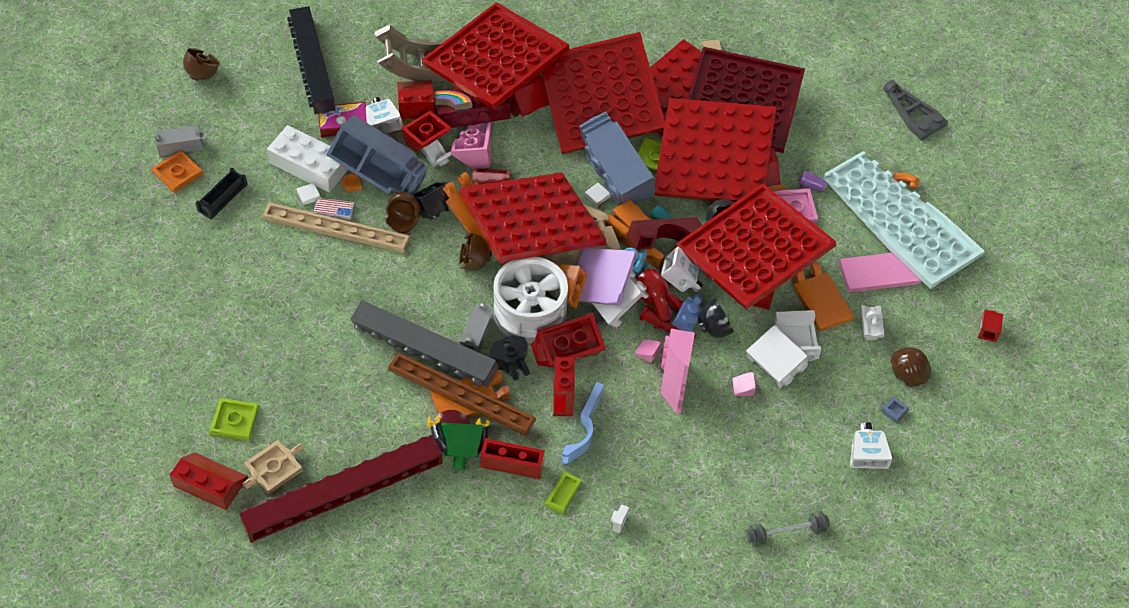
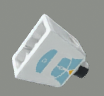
M376 97L372 100V104L366 106L367 123L382 133H391L404 127L401 116L390 99L382 100L380 97Z
M679 246L665 256L661 276L681 292L686 291L688 288L697 292L703 286L697 279L698 267L688 259Z
M870 422L862 423L861 430L855 431L852 440L850 468L889 469L892 456L885 433L883 431H873V424Z

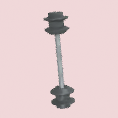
M820 511L819 516L811 513L808 523L766 531L761 524H758L757 529L749 526L746 536L748 542L752 543L753 546H756L758 541L764 545L767 535L809 526L817 534L818 529L826 532L830 523L828 516Z

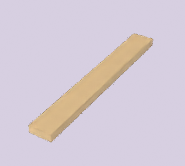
M270 202L262 216L265 221L400 253H405L410 240L409 235Z

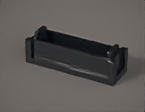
M231 168L230 172L200 201L197 200L195 202L197 211L212 220L248 185L246 175H241L234 168Z

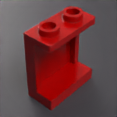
M555 357L553 416H573L575 358Z

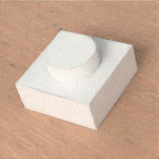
M621 504L619 510L614 511L610 521L613 523L612 531L621 533L628 517L629 507Z

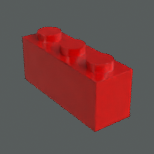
M487 438L484 440L480 455L481 468L535 479L541 478L545 462V450Z

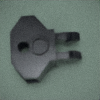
M511 335L494 342L489 355L492 359L496 360L499 366L498 370H504L506 374L509 373L514 381L519 378L516 371L519 368L525 376L530 375L528 366L524 361L528 354V343L524 337Z

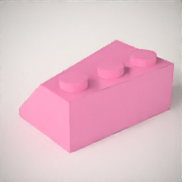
M671 329L670 336L665 337L661 369H664L660 393L676 413L681 414L695 333Z

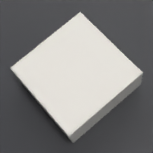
M314 183L297 188V194L303 206L316 202L317 198H321Z
M597 183L585 192V197L594 205L599 206L610 198V193Z

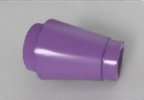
M804 171L799 180V184L803 188L822 192L827 184L826 181L811 171Z

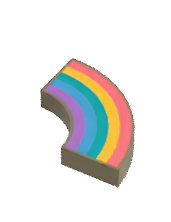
M450 90L433 91L436 105H448L456 111L473 108L471 99L461 92Z

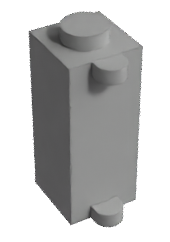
M199 125L155 132L159 157L174 155L180 150L184 153L203 150L202 143H205L204 132H200Z
M484 303L474 305L460 339L461 345L480 353L493 322V309Z

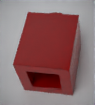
M984 310L980 319L978 338L997 342L1001 334L1004 314L992 310Z

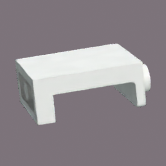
M632 270L620 306L592 303L606 322L614 327H618L622 323L619 318L641 297L647 298L649 296L645 291L647 289L646 286L634 278L636 274Z
M815 311L776 312L774 325L808 356V361L819 359L821 346H818L814 327Z
M775 325L746 350L747 358L752 362L755 361L777 382L779 388L789 385L794 379L793 376L798 372H803L808 366V356Z

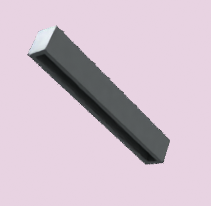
M361 300L350 319L354 324V329L361 333L368 332L374 339L378 341L383 339L391 347H400L411 356L416 354L426 363L430 364V362L437 364L436 366L441 370H451L457 377L461 379L466 377L476 386L481 387L483 385L489 387L499 369L496 360Z

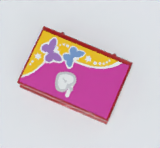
M366 102L335 104L336 111L318 114L321 137L336 136L341 125L353 115L367 123Z

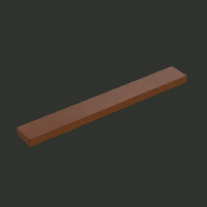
M399 352L388 366V371L524 436H527L536 422V417Z

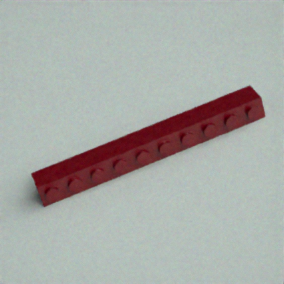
M433 435L421 437L413 443L401 445L396 450L384 452L374 459L364 460L359 465L347 467L334 475L325 476L320 481L308 483L295 491H288L283 496L266 500L263 504L256 507H249L239 513L242 525L250 543L441 465L443 464L442 452L437 446Z

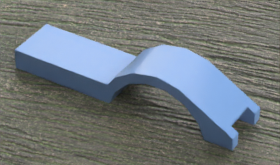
M596 382L581 413L580 424L585 427L588 433L586 438L580 443L565 446L562 456H564L562 464L567 465L584 454L591 446L593 437L591 419L603 395L604 384Z

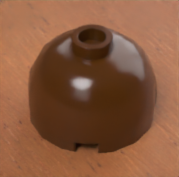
M188 48L184 55L183 68L190 75L189 77L199 81L214 76L220 64L218 59L211 54L208 56L204 55L203 50Z
M467 233L464 239L468 240L466 244H462L460 250L459 264L463 262V266L460 269L468 271L480 270L486 265L487 261L491 260L492 251L489 250V244L483 236Z

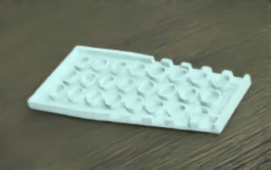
M864 151L825 173L824 180L891 253L930 289L983 256L985 251L947 216L929 202L924 203L921 201L919 194L915 191L911 193L907 190L904 182H897L893 179L890 171L887 170L885 172L879 168V163L876 160H869L865 156L866 153Z

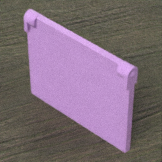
M584 248L577 266H580L587 273V277L579 302L620 306L637 252Z

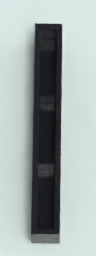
M310 7L290 9V17H287L288 26L292 27L290 28L291 37L295 38L293 39V45L296 50L297 61L301 60L298 63L300 72H304L301 74L303 84H307L304 85L306 96L310 95V97H307L309 108L313 107L314 114L336 111L334 96Z

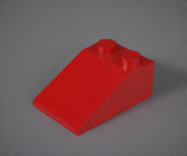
M432 80L397 82L398 106L401 119H417L428 111H432L435 114Z

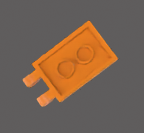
M466 172L457 179L462 187L479 185L477 181L472 184ZM453 182L447 183L443 190L449 197L446 201L448 206L467 233L483 236L460 194L457 193Z
M818 262L810 265L812 268L809 269V273L812 278L806 280L803 270L792 277L796 282L793 289L806 311H815L814 324L819 332L854 319L853 313L828 272L822 274Z
M500 370L496 372L489 387L483 385L481 387L476 386L468 378L460 380V382L500 401L511 398L508 386H503L496 392L492 388V386L503 383V375ZM430 391V396L438 414L446 410H457L468 418L480 415Z

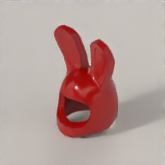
M647 269L638 276L636 280L641 281L647 289L645 291L649 295L647 298L641 297V299L649 305H654L659 319L663 322H668L672 317V311L668 303L679 312L684 301L669 291L667 281L658 271Z

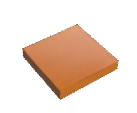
M182 150L151 169L152 173L173 193H176L204 175L203 170Z

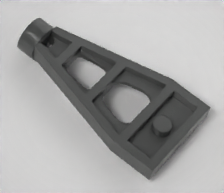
M890 80L885 84L883 90L888 94V97L909 130L921 141L947 126L948 121L936 109L902 89L894 80ZM905 98L912 105L904 108L899 101ZM918 109L927 116L919 121H915L910 113Z

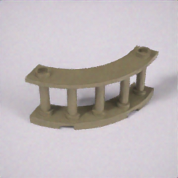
M391 25L375 31V37L385 44L386 56L378 60V63L383 68L397 76L413 81H447L423 66L421 59L450 37L440 39V42H430V40L418 38L412 40L406 38V35L398 32ZM392 49L400 53V59L392 53ZM407 54L418 56L419 66L409 64L407 62Z

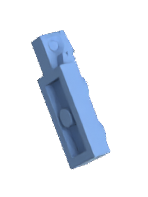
M697 292L693 298L688 297L683 302L673 322V325L679 330L693 331L703 308L699 305L703 300V296Z

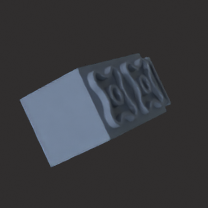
M605 111L579 126L582 140L586 145L584 147L587 152L586 157L595 169L600 179L603 177L604 185L617 206L628 200L638 204L654 195V178L618 122L613 123Z
M355 115L341 125L326 156L388 194L393 191L394 193L408 192L414 195L426 177L429 167L415 158V152Z

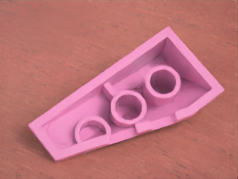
M493 122L467 126L465 131L460 132L459 139L453 141L451 155L471 169L490 168Z

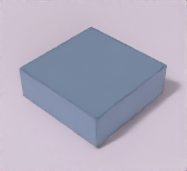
M894 396L881 409V412L895 423L909 411V407Z

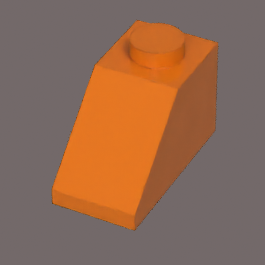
M560 264L559 268L565 274L568 283L567 303L572 308L577 309L587 273L580 266Z

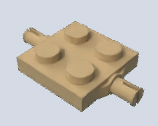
M278 440L244 463L252 477L242 483L243 487L248 490L257 483L268 494L277 490L303 471L301 465L295 459L296 455L304 451L303 446L299 443L289 450Z

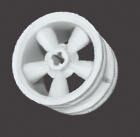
M540 257L513 260L506 263L498 271L494 280V320L499 330L506 337L511 335L524 337L528 344H532L538 330L566 321L568 283L563 271L553 262ZM545 292L549 293L555 300L545 297ZM517 298L521 303L515 310L506 301ZM537 304L543 310L538 313H530L531 307H535Z

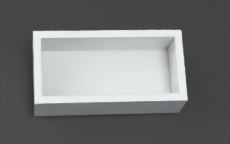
M288 125L267 148L268 162L310 184L314 183L315 186L327 192H330L348 171L346 167L326 156L330 148L329 145Z

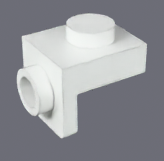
M438 139L421 150L433 168L437 165H440V167L444 166L449 162L448 158L451 156V152L446 153Z

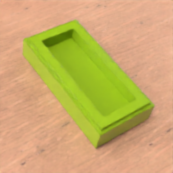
M564 471L545 502V506L563 515L580 488L582 479Z

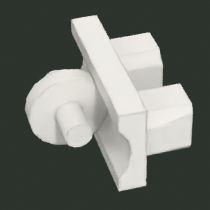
M862 305L861 316L864 337H866V340L883 338L884 327L881 306L867 307Z

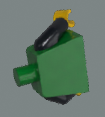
M429 416L427 426L431 429L433 438L441 452L444 453V456H454L453 469H465L466 457H476L477 454L481 453L485 438L488 439L487 427L490 423L489 420H486L484 424L480 422L481 418H479L475 424L441 423L440 426V416H436V422L431 421Z

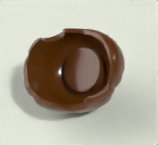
M408 192L394 194L386 206V224L399 233L410 232L415 228L420 218V203Z
M905 347L892 354L891 364L893 373L896 378L903 380L906 386L917 387L928 381L931 375V366L927 356L921 350L914 347Z

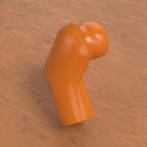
M894 173L893 179L897 182H909L910 188L919 187L920 180L918 177L909 173Z

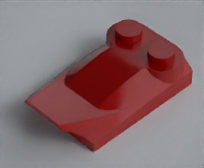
M593 313L538 330L531 344L537 365L547 367L555 366V357H574L577 360L586 356H596L606 349Z

